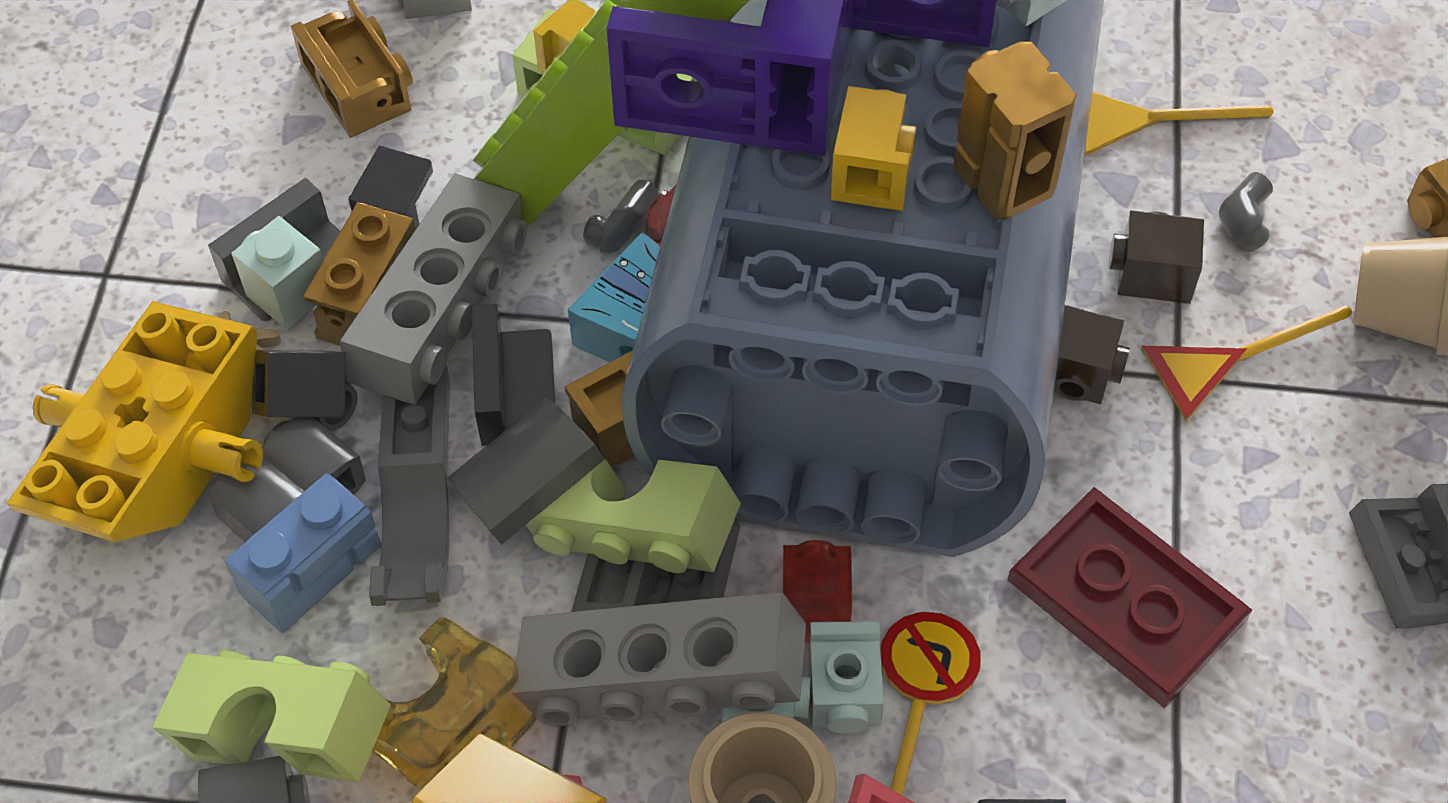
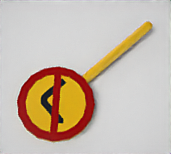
M918 612L902 617L889 627L880 646L881 668L887 682L900 695L912 700L890 788L902 796L925 705H940L959 699L973 687L981 669V651L974 635L960 621L942 613Z

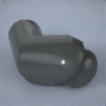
M1259 172L1249 174L1223 201L1219 209V218L1227 236L1231 240H1237L1238 246L1245 252H1252L1262 247L1268 241L1270 235L1269 229L1262 224L1264 217L1259 207L1272 194L1273 185L1265 175Z
M638 180L630 187L608 219L601 215L591 216L584 228L583 238L585 243L591 247H599L601 253L618 251L643 223L657 203L659 193L656 186L647 180Z

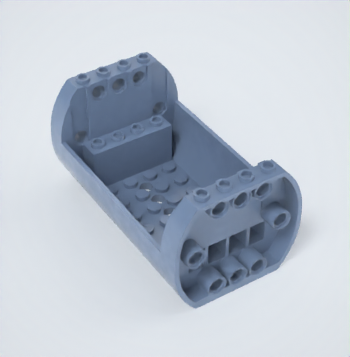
M749 0L730 21L761 26L767 0ZM1067 0L1028 26H1025L1005 8L996 5L990 47L852 29L825 156L696 137L688 138L622 390V413L626 437L634 455L650 476L658 460L716 466L741 502L735 517L736 521L950 557L974 551L997 540L1024 519L1034 505L1044 472L1104 0ZM1020 41L1032 42L1051 64L1049 73L1058 72L1077 94L1076 104L1057 188L1053 197L1007 220H995L977 198L978 189H970L953 168L955 149L959 143L957 141V124L962 110L966 84L965 73L974 60L988 51H1000ZM848 86L873 90L883 89L907 94L903 125L917 126L911 167L908 170L903 211L831 200L833 153Z

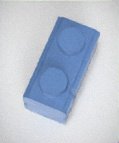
M325 473L227 557L224 562L230 575L233 577L240 595L278 631L284 633L354 570L353 565L365 561L382 544L375 529L376 525L371 511L333 476Z

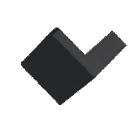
M497 304L472 306L474 413L481 446L488 445L545 397H548L556 404L551 331L549 329L502 332Z

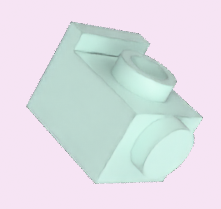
M880 621L810 622L808 655L809 676H811L812 727H827L830 731L838 734H855L865 731L869 726H881L884 699L880 653ZM839 676H856V677H855V678H852V679H843V678H841V677H839Z

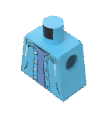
M641 233L568 308L572 345L608 362H612L633 350L660 246L650 237Z

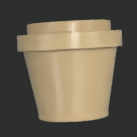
M1448 237L1373 243L1364 242L1355 302L1354 325L1436 348L1435 355L1448 356Z
M748 713L731 718L720 724L700 743L692 758L689 769L690 803H835V767L824 743L804 724L790 717L775 713Z

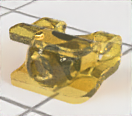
M438 618L419 637V640L426 647L427 656L439 673L438 679L431 689L419 698L407 702L387 700L391 706L372 750L373 753L396 769L419 791L479 734L487 735L512 748L537 719L534 713L511 693L512 687L519 679V669L513 658L493 644L476 638L448 618Z

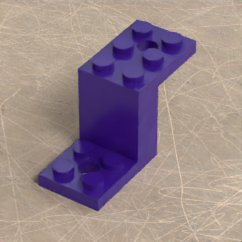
M767 0L761 26L661 13L654 10L613 6L606 30L614 126L825 156L852 29L990 47L997 0ZM677 74L691 76L697 81L682 80L678 78Z

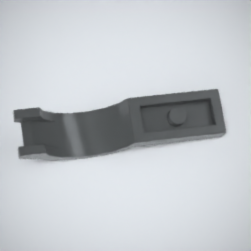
M445 366L444 372L436 384H428L416 405L383 395L378 458L382 504V547L379 566H371L369 589L371 606H385L387 601L425 598L427 603L441 602L449 559L447 459L450 378L448 366Z

